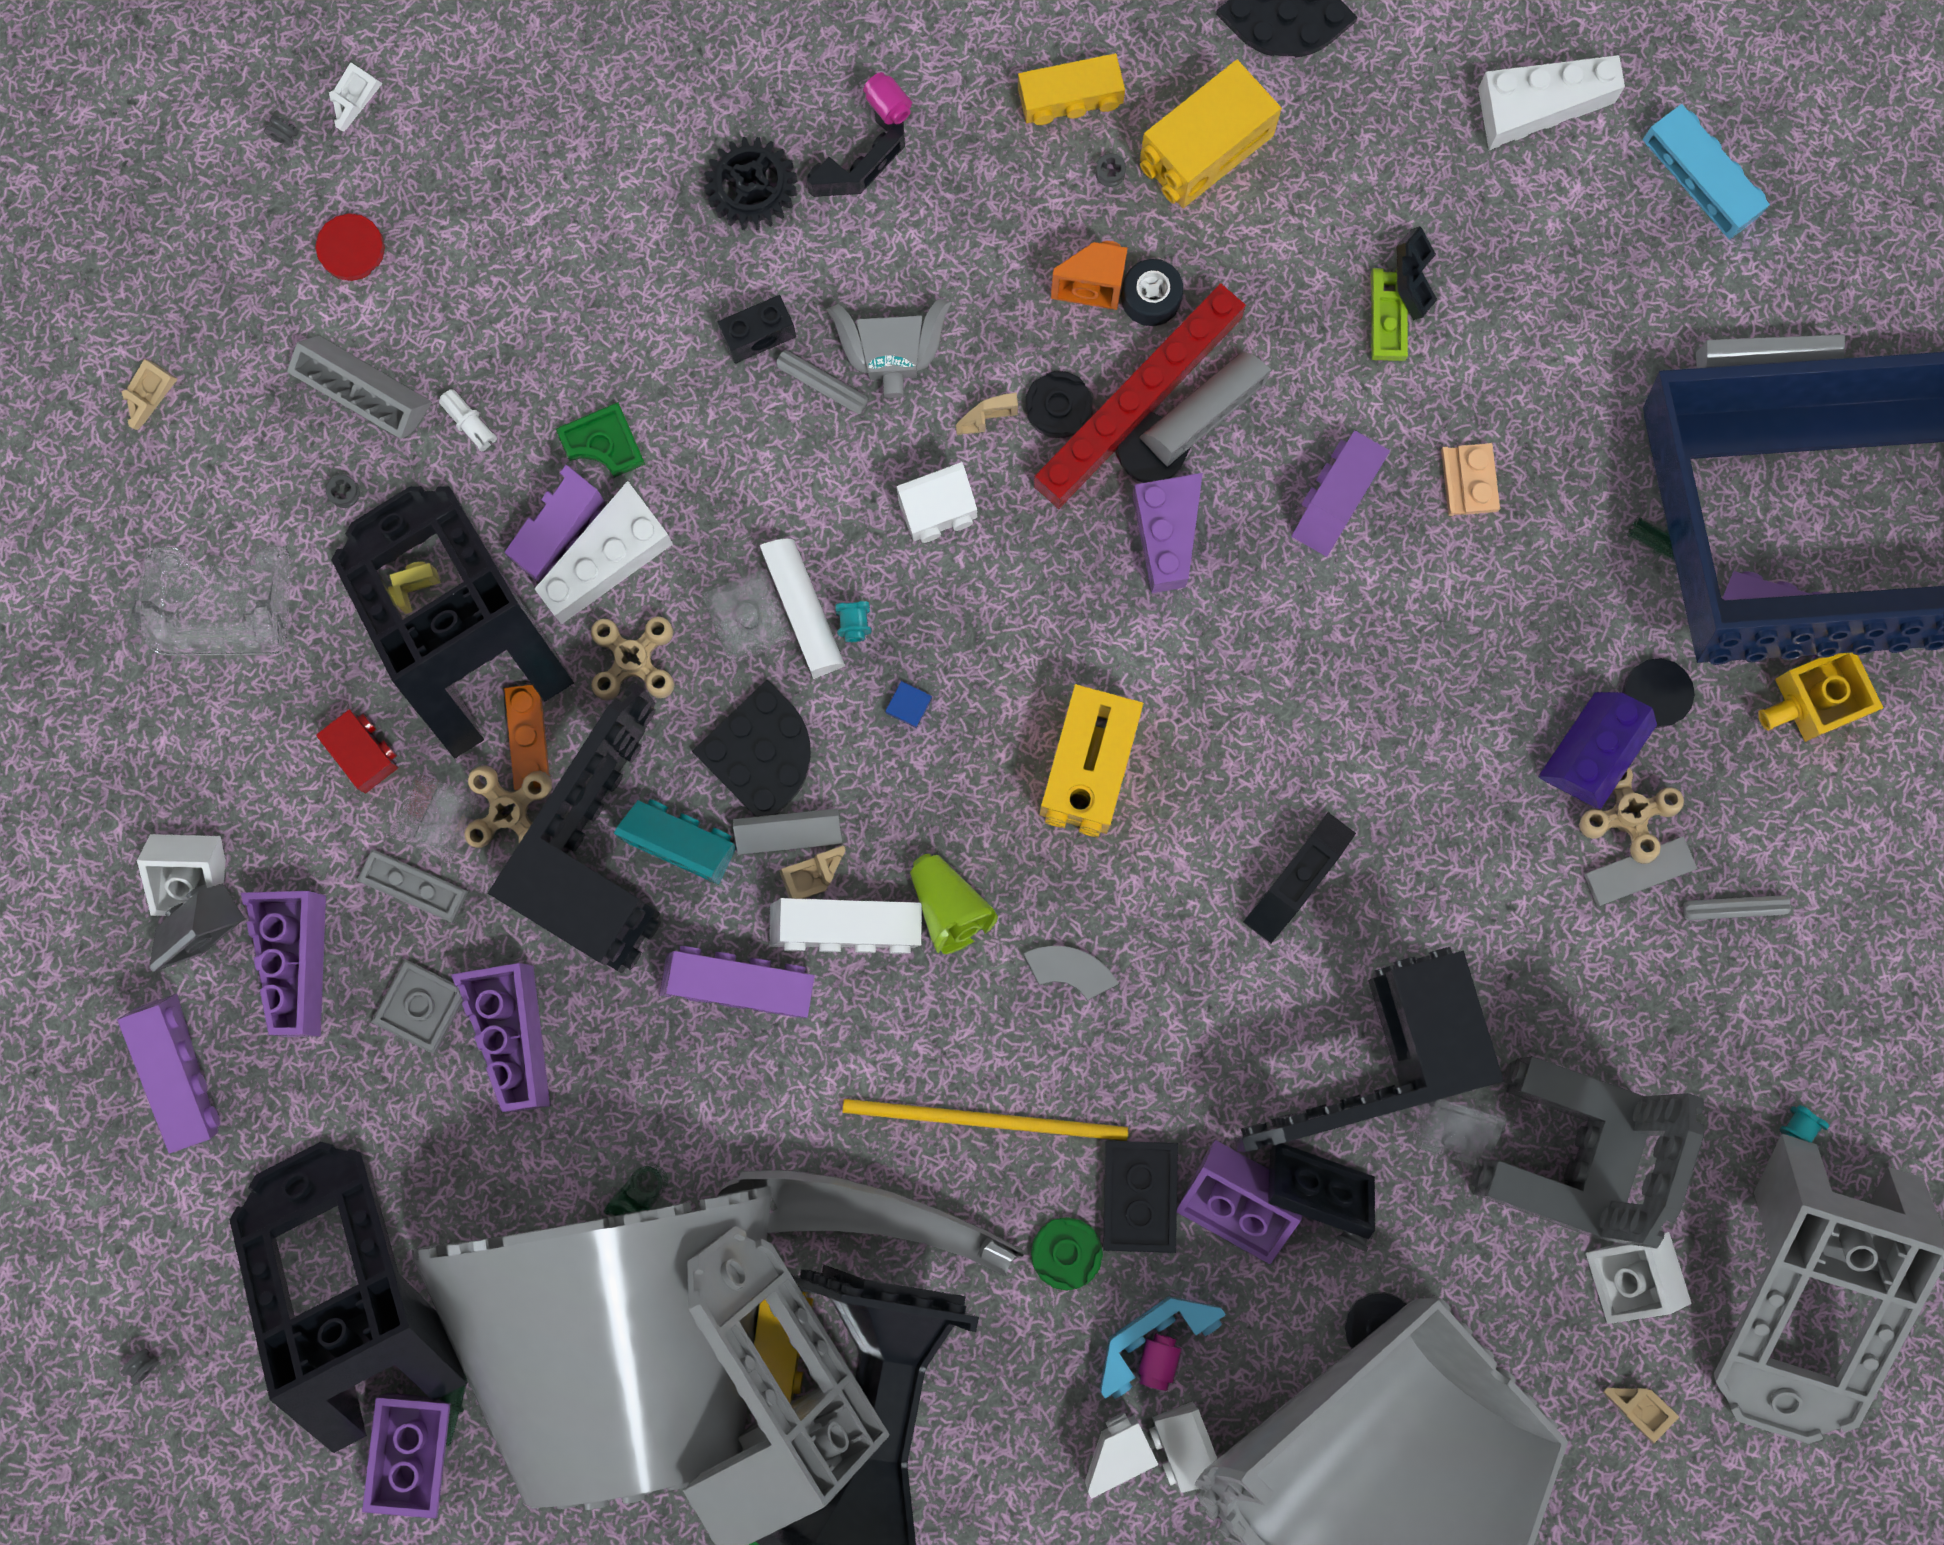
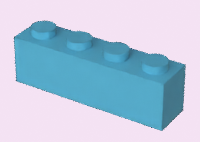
M1680 104L1651 126L1643 138L1645 144L1729 240L1758 219L1770 205L1763 191L1747 179L1742 167L1726 155L1722 150L1720 142L1706 132L1700 125L1698 117L1692 111H1688L1683 104Z

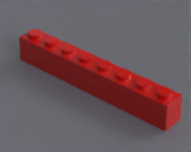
M1220 283L1034 476V488L1059 510L1116 451L1118 445L1150 412H1153L1242 319L1246 305Z

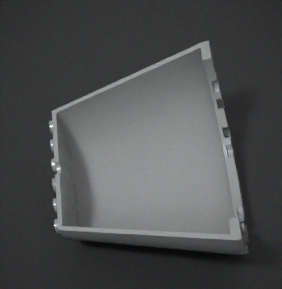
M770 1186L699 1200L701 1209L694 1211L691 1209V1203L686 1202L654 1210H645L479 1241L449 1242L411 1250L416 1268L525 1505L530 1506L531 1509L542 1507L567 1509L585 1504V1510H593L608 1506V1501L622 1498L623 1504L634 1503L644 1500L645 1495L656 1490L667 1488L670 1491L686 1488L689 1482L697 1478L702 1472L742 1452L743 1447L737 1438L745 1431L747 1404L738 1394L735 1384L723 1365L718 1361L714 1350L703 1332L697 1327L695 1319L689 1311L687 1261L722 1233L734 1226L746 1231V1237L753 1241L759 1239L766 1241L772 1197ZM759 1304L739 1321L753 1345Z
M1431 1296L1430 1298L1415 1299L1405 1305L1204 1469L1195 1482V1486L1201 1489L1197 1498L1200 1504L1205 1507L1208 1517L1213 1521L1217 1516L1222 1519L1223 1522L1218 1530L1231 1545H1534L1568 1441L1557 1430L1558 1424L1536 1407L1537 1401L1515 1384V1377L1507 1370L1497 1367L1498 1364L1493 1360L1494 1354L1488 1348L1480 1345L1472 1337V1330L1450 1313L1451 1307L1441 1298Z

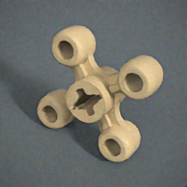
M653 617L645 625V632L642 637L637 640H626L621 637L619 628L610 619L596 621L591 627V637L600 647L612 650L615 660L611 669L600 672L593 678L591 687L594 694L601 700H613L619 694L622 682L628 677L634 676L644 680L647 690L655 698L662 699L671 695L674 690L673 678L665 670L655 668L650 659L651 653L656 647L666 645L671 641L674 632L670 622L664 617ZM657 628H664L661 635H654V631ZM610 629L608 636L600 637L603 630ZM627 651L632 655H637L638 661L641 664L638 665L628 661L624 653ZM665 680L662 688H655L657 681ZM611 682L609 689L601 690L603 683Z
M482 765L473 769L468 777V785L473 792L485 796L490 803L489 814L485 818L476 819L468 824L464 832L465 840L472 847L482 848L493 840L498 829L510 828L517 833L520 843L532 825L527 816L528 805L534 800H541L548 796L552 790L550 776L542 771H534L526 776L519 790L507 791L500 786L498 774L492 767ZM480 775L486 778V785L481 783L479 779ZM533 781L539 782L542 789L537 790L533 785ZM514 803L516 805L513 807L514 810L508 815L505 814L503 816L501 814L503 809L507 805ZM476 829L482 831L483 838L477 836Z
M1629 767L1622 777L1623 780L1619 781L1613 790L1616 799L1615 806L1608 811L1599 809L1586 811L1580 819L1579 827L1582 834L1590 839L1602 837L1611 828H1618L1622 832L1629 833L1632 842L1630 846L1632 858L1638 863L1648 864L1657 858L1661 849L1658 839L1648 831V820L1655 815L1663 817L1677 815L1683 807L1684 798L1682 793L1673 787L1661 789L1652 798H1646L1641 794L1634 793L1631 785L1633 773ZM1664 799L1670 800L1673 805L1666 804ZM1627 807H1629L1630 812L1639 813L1636 818L1632 813H1624ZM1590 821H1596L1599 827L1592 826ZM1641 845L1648 847L1650 852L1643 851Z

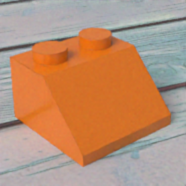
M1114 241L1091 243L1054 268L1051 299L1117 310L1128 248L1121 247L1119 243Z

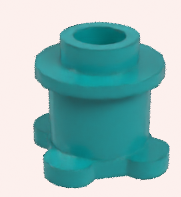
M860 601L856 603H838L835 605L836 616L840 618V629L837 630V635L845 637V642L864 641L865 636L872 632V628L868 626L867 614L870 613L869 602Z
M1798 1105V1107H1791L1790 1112L1794 1115L1788 1124L1781 1126L1779 1130L1782 1134L1812 1143L1821 1129L1827 1130L1830 1125L1813 1114L1808 1108Z

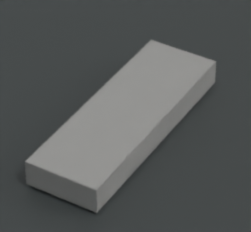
M838 809L733 819V830L738 855L842 844Z
M1684 836L1660 845V853L1651 863L1641 864L1630 856L1585 873L1584 877L1597 907L1696 870L1697 866Z
M371 849L357 879L358 882L451 923L455 922L469 892Z

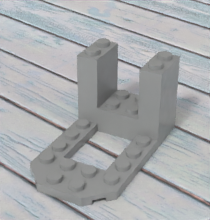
M1781 1134L1754 1191L1771 1258L1720 1359L1714 1376L1722 1394L1724 1393L1730 1404L1731 1411L1738 1422L1810 1444L1822 1440V1434L1842 1428L1843 1432H1847L1860 1427L1944 1268V1229L1923 1177L1887 1167L1870 1203L1832 1192L1817 1144ZM1810 1277L1877 1298L1836 1378L1769 1358Z
M734 1226L722 1233L687 1261L689 1311L695 1319L697 1327L703 1332L714 1350L718 1361L723 1365L735 1384L738 1394L744 1399L756 1419L737 1438L743 1447V1452L702 1472L683 1490L691 1507L697 1513L715 1545H749L824 1508L890 1436L774 1246L763 1239L753 1241L746 1237V1231ZM764 1299L768 1302L772 1314L777 1317L787 1333L791 1345L798 1351L805 1362L811 1377L819 1385L818 1389L791 1403L785 1397L739 1322Z

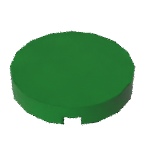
M1064 1217L1053 1219L1041 1227L1033 1239L1031 1257L1033 1267L1042 1281L1052 1288L1068 1291L1081 1288L1094 1279L1100 1270L1103 1252L1100 1239L1093 1228L1079 1219Z

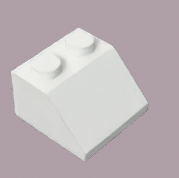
M962 462L897 486L899 506L913 541L919 539L923 543L933 541L941 536L940 531L951 527L955 531L965 529L973 524V519L977 518V507Z
M150 834L137 859L151 916H166L165 913L178 904L185 903L188 900L186 895L198 886L206 885L209 888L219 884L224 885L226 859L220 836Z
M1669 1232L1664 1233V1239L1657 1249L1618 1243L1586 1252L1607 1324L1668 1315L1692 1304Z
M1193 1402L1152 1417L1155 1427L1149 1429L1156 1449L1164 1448L1169 1461L1162 1464L1170 1486L1177 1483L1181 1493L1199 1489L1195 1486V1482L1204 1469L1217 1460L1199 1409Z
M1125 1413L1119 1414L1106 1422L1108 1428L1101 1431L1085 1479L1091 1499L1158 1466L1155 1456L1134 1415L1127 1418Z

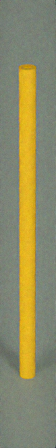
M844 1099L843 1113L1120 1141H1127L1128 1127L852 1099Z

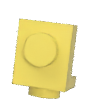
M414 562L405 567L406 570L390 574L392 586H389L388 590L396 605L405 614L413 612L408 597L409 592L440 583L438 572L430 563Z

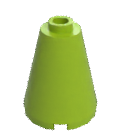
M924 854L913 862L914 867L910 871V876L919 903L922 905V913L933 946L938 953L940 950L943 955L959 951L975 942L970 937L975 935L980 929L986 934L996 924L998 915L995 910L940 855Z

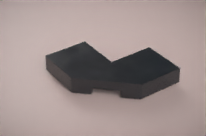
M1421 226L1411 229L1396 246L1398 294L1413 321L1423 318L1437 301L1422 272L1436 253Z

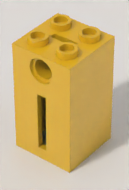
M1236 59L1144 133L1140 154V168L1149 179L1155 177L1163 186L1161 188L1162 192L1172 204L1177 202L1184 209L1274 136L1282 108L1241 62Z
M1075 684L1041 804L1039 816L1046 817V824L1059 828H1065L1066 823L1080 827L1079 833L1097 838L1100 833L1107 834L1128 763L1143 702ZM1097 717L1108 719L1105 729L1095 726ZM1075 798H1081L1087 803L1088 807L1079 810L1074 808L1070 801Z

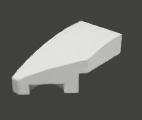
M353 63L349 64L335 89L329 92L330 101L334 104L337 119L334 120L335 127L343 132L350 126L382 85L380 81Z

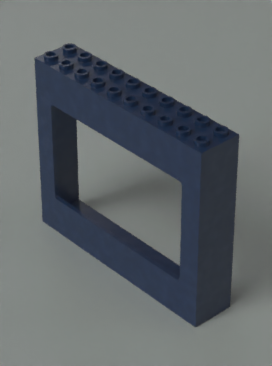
M1944 352L1663 370L1658 372L1643 406L1644 420L1697 663L1710 662L1713 665H1721L1733 660H1746L1753 663L1766 658L1781 657L1784 660H1793L1808 655L1827 658L1838 653L1853 652L1855 655H1866L1873 651L1882 650L1900 653L1912 648H1925L1932 651L1944 647V586L1738 600L1722 599L1691 465V459L1944 442Z

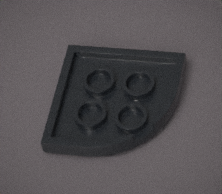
M1228 0L1216 12V15L1237 37L1254 50L1273 57L1277 55L1295 56V58L1311 55L1322 50L1351 27L1358 18L1342 0Z
M768 680L759 686L692 750L693 754L755 817L777 815L793 800L806 780L811 760L810 737L802 717L795 707Z

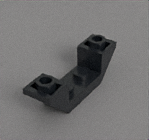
M874 110L875 122L885 129L887 133L882 132L875 139L872 149L865 157L860 156L854 161L850 168V173L830 157L822 164L817 163L807 176L806 181L809 193L813 197L861 194L905 147L904 121L900 124L893 123L888 125Z
M1327 812L1306 839L1307 841L1270 889L1258 901L1243 923L1271 944L1334 866L1356 833Z

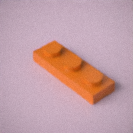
M533 685L504 688L515 791L522 787L526 776L534 771H542L550 776L543 703L541 696ZM533 781L536 789H542L539 782Z

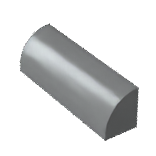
M1845 335L1707 340L1696 352L1697 368L1844 359Z
M321 336L297 342L287 370L289 374L400 439L408 436L415 430L432 401Z
M1242 352L1139 438L1168 467L1266 384L1271 369L1250 353Z

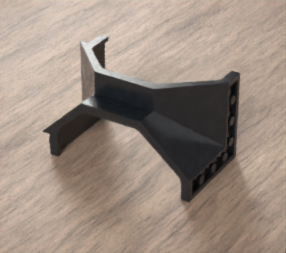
M824 1264L822 1273L801 1269L800 1275L791 1274L800 1290L828 1297L853 1339L859 1352L855 1379L890 1436L824 1508L755 1542L760 1545H916L908 1458L925 1372L953 1327L957 1326L976 1332L979 1317L966 1312L967 1306L964 1305L966 1296L866 1280Z

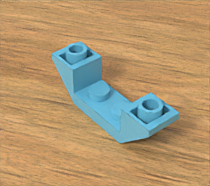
M1168 1296L1110 1336L1100 1383V1391L1106 1399L1112 1394L1114 1399H1116L1133 1387L1130 1381L1135 1376L1119 1352L1126 1349L1130 1353L1146 1342L1143 1337L1154 1328L1157 1332H1160L1176 1321L1173 1315L1178 1311L1195 1335L1202 1332L1204 1336H1207L1222 1325L1219 1319L1226 1315L1222 1308Z

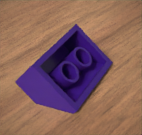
M1595 692L1538 777L1546 783L1601 810L1656 728L1657 722L1653 708L1622 692Z

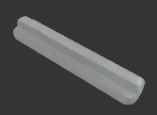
M783 350L779 355L776 364L782 371L857 414H861L866 408L868 398L864 394L788 350Z
M1786 895L1691 900L1683 903V914L1686 920L1785 915L1790 913L1791 910L1790 899Z

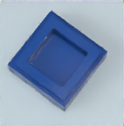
M901 681L885 712L917 729L932 700V696Z

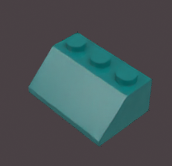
M649 799L647 804L637 800L617 826L614 834L624 843L719 885L736 850L734 843L730 842L732 836L716 828H712L710 833L698 828L700 821L683 813L680 814L679 818L667 814L668 807L652 799Z

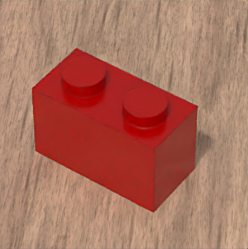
M349 709L317 733L316 736L354 786L366 794L399 768L393 761L397 754L385 740L379 743L372 734L377 729L364 713L358 716Z

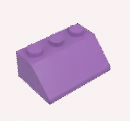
M1214 1140L1177 1206V1213L1268 1264L1272 1263L1302 1219V1215L1268 1204L1269 1169L1217 1140Z
M385 1393L376 1397L362 1512L438 1518L451 1403L441 1400L433 1401L425 1396Z

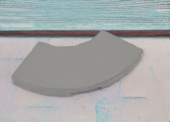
M1046 946L1023 953L1039 986L1051 982L1066 983L1079 990L1088 1001L1119 985L1114 975L1102 962L1079 949L1066 946Z

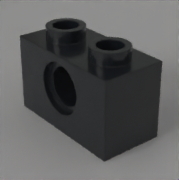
M780 295L717 321L721 335L735 364L797 337L794 324Z

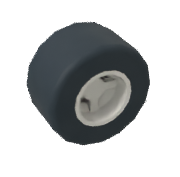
M1147 259L1136 263L1129 269L1123 281L1121 302L1126 314L1133 321L1143 326H1158L1167 323L1176 315L1181 305L1184 284L1180 273L1173 265L1161 259Z

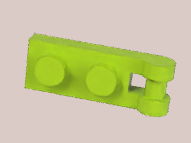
M1372 268L1371 360L1406 361L1408 357V310L1398 294L1397 268L1395 272H1384L1383 268ZM1384 285L1394 286L1395 291H1384Z

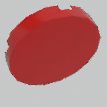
M350 213L336 216L325 223L318 233L315 246L318 260L326 271L338 279L348 281L363 279L370 275L371 271L382 262L385 251L383 236L375 224L362 215Z

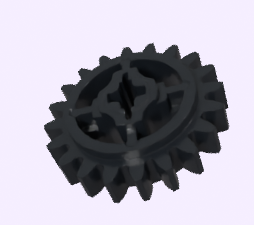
M743 137L742 146L739 148L733 141H729L730 152L727 153L719 148L717 151L720 161L710 159L709 164L713 171H706L704 173L706 181L709 182L704 185L706 195H710L708 198L710 207H717L715 211L718 218L727 215L729 226H732L736 220H739L742 230L747 228L748 222H753L756 231L759 230L761 220H765L770 227L773 226L771 216L776 215L783 219L782 206L792 208L793 204L789 196H797V189L793 184L798 181L796 173L791 172L794 169L792 160H785L784 149L774 153L775 147L772 141L763 148L760 137L755 139L753 146H750L747 138ZM768 168L778 178L776 188L770 186L769 180L766 178ZM726 180L731 181L733 187L736 188L734 200L724 191ZM762 201L761 203L751 205L755 202Z

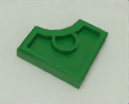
M619 402L556 428L569 461L582 458L595 460L607 467L614 478L646 465Z

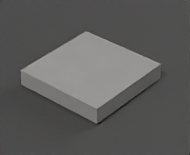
M405 959L371 1023L432 1054H436L462 1005L463 999L459 988L454 983Z

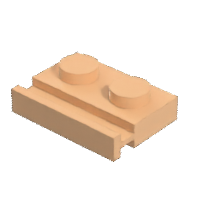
M1492 443L1462 445L1455 448L1443 447L1441 455L1449 516L1498 512L1500 510Z

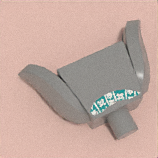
M943 299L935 301L927 312L923 325L922 316L857 319L856 326L850 314L839 304L826 310L835 323L842 348L849 363L857 371L867 373L869 380H883L884 397L899 398L904 396L903 379L917 378L918 371L927 368L935 358L945 316L952 302Z

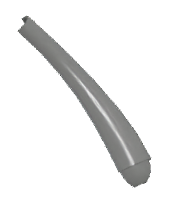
M793 1170L743 1171L739 1177L727 1182L717 1195L770 1186L772 1198L777 1209L769 1214L767 1233L843 1231L886 1235L924 1243L966 1257L1004 1276L1007 1274L1014 1257L1024 1256L1022 1249L942 1210L891 1191L840 1177Z

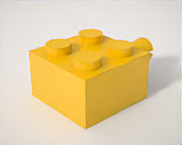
M1853 652L1838 653L1832 657L1818 658L1777 677L1775 681L1785 701L1758 711V717L1761 725L1767 731L1795 720L1806 742L1864 718L1884 707L1859 656L1853 654Z

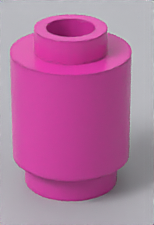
M883 72L872 76L864 85L863 91L866 94V100L886 124H900L908 118L911 113L912 101L891 76H886Z
M1155 1333L1154 1340L1146 1338L1138 1373L1141 1374L1140 1384L1158 1390H1168L1169 1383L1174 1381L1182 1348L1175 1346V1338Z

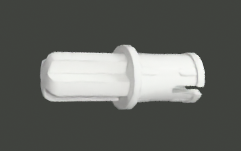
M450 389L440 396L439 403L457 423L456 428L459 431L463 430L481 452L491 446L488 441L491 440L494 443L497 440V436L479 418V412L472 410L455 390Z

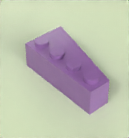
M311 891L241 893L242 902L247 907L249 921L246 922L248 933L253 938L256 957H253L255 969L259 971L262 984L260 994L268 1035L280 1037H321L326 895Z
M680 946L679 952L672 951L666 954L659 996L671 997L674 995L684 997V999L690 1001L715 1002L728 1007L751 1008L754 1011L808 1018L815 975L805 974L806 967L785 964L784 970L771 968L772 961L750 958L749 964L736 962L737 955L715 952L714 958L700 956L701 949L688 946Z
M516 963L451 974L454 984L459 988L462 996V1006L465 1014L470 1018L476 1034L474 1038L478 1049L482 1051L486 1061V1070L501 1111L519 1112L550 1107L534 966Z
M177 993L136 1007L118 1018V1024L168 1153L170 1154L210 1140L218 1133L217 1127L220 1126V1119L215 1107L210 1105L207 1095V1084L200 1072Z

